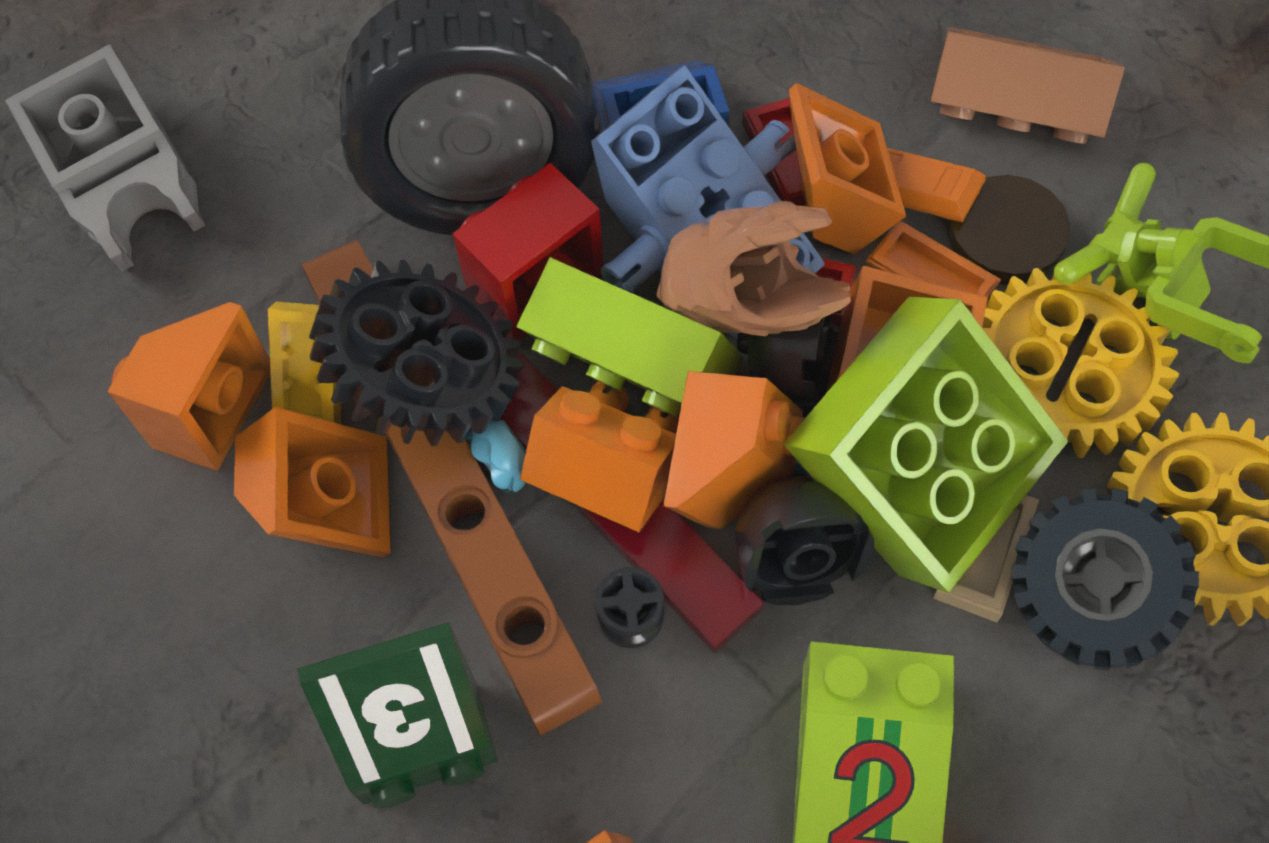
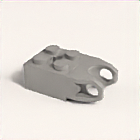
M110 44L5 100L49 183L58 193L70 217L77 222L85 233H88L89 237L96 244L104 249L110 260L121 272L134 266L131 258L130 233L135 222L145 213L156 209L170 210L177 213L183 221L187 222L193 232L205 226L199 213L195 181L139 85Z

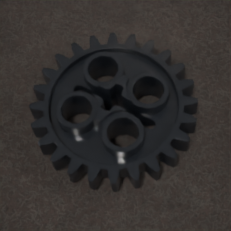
M400 260L396 273H391L381 261H377L370 276L356 267L352 270L349 282L336 279L330 295L322 296L309 338L314 340L309 357L311 361L322 363L317 376L319 383H337L331 398L334 404L350 400L357 404L351 418L353 421H360L371 414L378 418L376 434L382 436L391 425L400 427L403 442L406 444H410L416 431H424L430 445L437 446L444 430L459 444L463 443L469 429L482 434L486 431L491 419L499 421L520 385L517 378L524 367V362L515 357L521 347V342L512 338H506L513 323L511 320H494L493 315L499 304L496 301L479 304L475 300L479 287L473 285L463 291L456 287L457 274L454 272L448 274L442 281L435 278L431 264L426 263L420 275L412 273L406 260Z

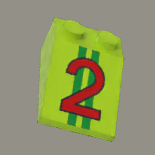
M810 642L803 664L793 843H943L953 736V655Z

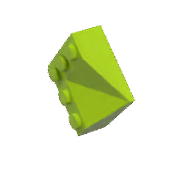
M908 297L783 445L815 481L839 495L862 517L875 539L874 548L898 576L949 593L1064 448L1068 440L961 299Z

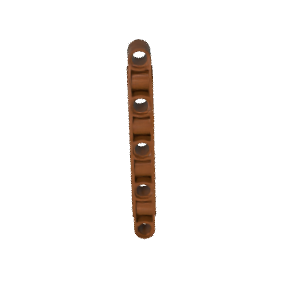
M357 239L301 264L319 304L323 295H330L336 279L349 282L352 270L356 267L369 276L373 270ZM391 425L385 434L539 736L541 737L601 705V697L587 667L466 440L464 439L463 443L458 444L444 430L438 445L431 446L424 431H416L410 444H406L403 442L400 427ZM479 514L484 517L481 523L473 529L465 531L453 528L457 520L464 515ZM532 622L544 628L542 635L534 643L519 645L510 641L511 633L520 624Z

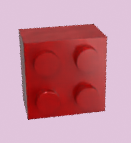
M551 163L534 175L525 176L518 180L508 194L486 210L477 211L470 215L461 227L453 233L465 287L468 288L473 285L479 287L475 298L479 304L496 301L499 304L493 319L511 320L513 323L506 338L521 341L528 335L516 326L550 257L598 279L603 278L601 274L604 261L600 209Z

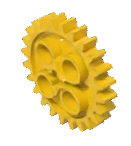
M1035 268L1027 284L1014 276L1010 279L1005 293L998 290L992 292L985 309L983 330L1068 442L1072 443L1078 458L1085 457L1093 441L1104 455L1110 454L1119 440L1128 446L1132 445L1142 430L1149 431L1161 416L1160 413L1163 412L1173 397L1169 390L1177 380L1179 372L1169 368V366L1177 356L1178 350L1168 346H1161L1171 330L1164 326H1150L1149 321L1151 319L1146 313L1145 307L1137 310L1132 305L1138 293V290L1135 288L1126 291L1122 295L1113 292L1115 277L1112 275L1107 277L1100 286L1092 283L1091 273L1072 284L1064 285L1059 283L1054 276L1052 280L1048 281L1044 273ZM1045 319L1055 320L1061 324V327L1052 325ZM1083 320H1092L1094 328L1058 400L1055 402L1049 401L1046 397L1047 391ZM1104 345L1114 347L1120 354L1110 351ZM1019 365L1031 367L1039 375L1028 374ZM1078 392L1091 395L1098 403L1086 401Z
M1222 412L1219 413L1211 428H1205L1199 415L1191 413L1184 424L1183 432L1170 419L1164 421L1158 431L1159 439L1148 432H1144L1136 444L1138 452L1131 450L1124 452L1118 463L1124 472H1113L1107 487L1111 491L1112 488L1128 491L1129 499L1140 503L1143 497H1146L1158 504V507L1165 512L1171 513V516L1182 527L1180 535L1190 540L1195 548L1196 557L1193 562L1195 571H1199V588L1196 591L1195 606H1203L1207 625L1214 626L1222 618L1225 609H1228L1237 626H1242L1252 618L1253 607L1261 616L1269 619V522L1262 520L1264 518L1269 519V435L1263 441L1255 438V422L1251 418H1248L1239 431L1230 430L1227 415ZM1180 473L1186 475L1196 485L1197 492H1186L1178 489L1169 479V474ZM1246 480L1258 485L1264 492L1266 500H1257L1246 495L1240 488L1239 481ZM1207 509L1215 510V511H1216V514L1213 513V512L1207 511ZM1220 521L1223 523H1227V525H1219L1217 524V522ZM1237 542L1251 543L1259 548L1264 555L1265 564L1258 565L1246 560L1239 552Z

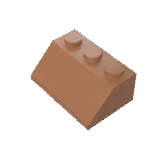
M948 26L931 95V102L940 103L939 113L947 116L973 120L975 111L998 115L996 125L1004 128L1029 132L1031 124L1036 123L1055 127L1052 135L1055 138L1087 144L1089 135L1105 137L1125 66L1110 58Z

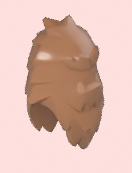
M780 201L765 207H741L717 211L709 223L706 221L688 226V228L676 234L672 238L664 258L656 296L662 301L664 308L671 309L675 313L721 333L741 332L750 335L767 336L768 334H779L781 331L804 330L808 326L819 323L821 318L841 310L851 302L849 293L851 289L849 283L835 281L833 278L819 277L799 264L796 259L799 248L789 243V240L800 237L801 233L829 226L832 220L828 216L826 208L797 206L792 202Z

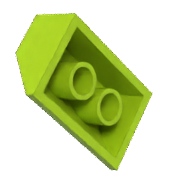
M551 257L516 326L535 339L531 350L564 366L570 356L588 363L590 366L585 375L615 390L621 391L625 381L646 390L641 401L676 418L681 410L688 371L735 375L745 359L721 332Z

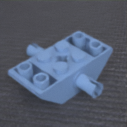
M684 65L676 70L591 140L605 201L635 240L614 260L601 268L604 281L609 282L613 277H616L618 280L612 285L633 294V291L656 271L661 275L668 246L672 238L683 229L699 222L706 221L709 223L717 211L741 207H765L774 202H780L781 200L764 176L785 157L796 151L794 135L789 137L784 143L778 141L790 129L782 122L772 120L765 126L762 132L743 147L687 67ZM801 233L800 237L789 240V243L799 248L796 257L799 264L816 273L825 263L805 234ZM729 333L734 338H738V333Z

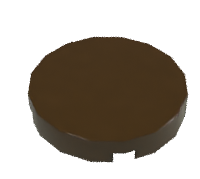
M1000 175L986 177V181L963 223L950 219L947 234L952 251L1000 278V283L1008 285L1010 279L1014 276L1027 283L1033 269L1038 268L1045 275L1047 270L1054 267V265L1056 266L1068 246L1071 225L1064 205L1049 189L1028 178Z

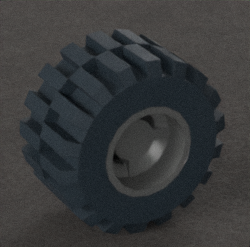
M1096 488L1082 489L1081 497L1068 501L1066 495L1052 501L1053 509L1045 515L1039 511L1029 521L1031 529L1025 537L1020 535L1015 548L1017 552L1016 563L1012 564V581L1015 587L1016 594L1014 596L1017 605L1028 626L1039 640L1051 651L1053 650L1063 656L1065 660L1077 665L1084 664L1103 670H1110L1113 667L1125 666L1129 668L1136 666L1153 656L1156 657L1167 649L1174 639L1179 636L1190 619L1196 604L1194 602L1196 591L1199 588V571H1195L1193 562L1196 555L1191 542H1185L1181 537L1180 530L1182 527L1171 515L1168 518H1164L1157 512L1158 504L1146 497H1143L1140 503L1129 499L1128 491L1112 488V495H1097Z

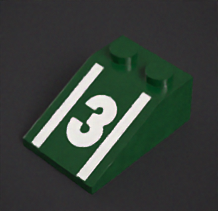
M449 622L297 668L300 685L349 791L363 805L372 802L374 808L396 806L414 798L416 795L414 788L442 780L444 786L464 784L481 777L485 773L483 766L498 762L478 685Z

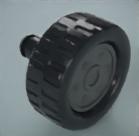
M394 0L383 7L375 16L371 17L361 28L359 35L353 40L347 52L346 63L342 68L339 101L340 133L347 167L353 174L356 184L374 204L392 217L415 228L453 236V233L461 227L470 215L477 211L486 210L508 194L518 180L525 176L534 175L549 163L556 167L577 188L582 184L589 168L593 164L595 156L591 140L599 135V124L593 82L584 50L564 20L538 0Z

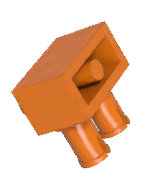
M598 381L592 386L589 393L573 391L562 386L534 415L520 480L640 532L664 498L680 412L677 418L671 415L662 418L664 412L652 407L646 417L632 416L624 412L629 405V396L624 387H622L621 391L612 388L605 394L604 392L609 386Z

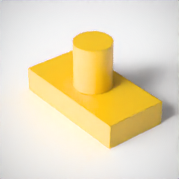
M276 301L268 308L272 409L279 407L341 424V403L334 404L331 401L337 383H319L317 376L322 363L311 361L309 357L314 340L310 339L309 335L319 305Z

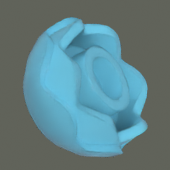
M491 419L486 431L482 434L471 430L466 435L465 440L467 442L472 441L471 452L473 456L486 465L491 472L493 484L501 488L504 495L511 490L517 492L524 487L526 482L520 480L526 450L504 420L495 421Z

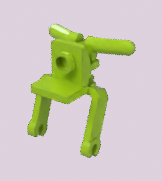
M1148 163L1135 165L1130 172L1113 214L1104 225L1105 231L1097 234L1088 246L1060 261L1054 268L1055 279L1061 284L1069 285L1105 263H1109L1097 278V284L1100 286L1107 277L1112 275L1115 277L1113 292L1118 295H1122L1133 288L1138 290L1136 297L1146 299L1145 311L1151 321L1157 323L1158 326H1164L1171 330L1165 339L1176 340L1180 334H1183L1221 350L1227 357L1236 362L1251 363L1260 350L1257 345L1262 339L1261 334L1250 326L1237 324L1200 309L1211 289L1202 262V253L1207 248H1214L1269 269V236L1218 217L1200 219L1193 230L1168 227L1162 230L1159 220L1148 219L1145 223L1138 220L1155 180L1156 171Z

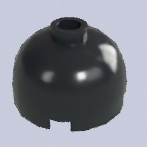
M841 309V310H838V311H836V312H834V313H840V314H842V309ZM828 315L821 318L819 323L799 331H781L779 334H768L767 336L750 335L740 332L737 338V349L742 354H748V367L752 377L767 378L797 406L814 408L820 402L819 396L824 397L839 332L834 331L833 321H829Z
M807 476L782 479L763 488L746 503L738 518L735 530L737 561L745 586L750 592H752V588L760 590L763 601L773 605H800L821 600L834 594L831 582L841 578L847 572L851 580L854 581L864 572L874 554L875 539L862 517L835 492L815 481L812 477Z

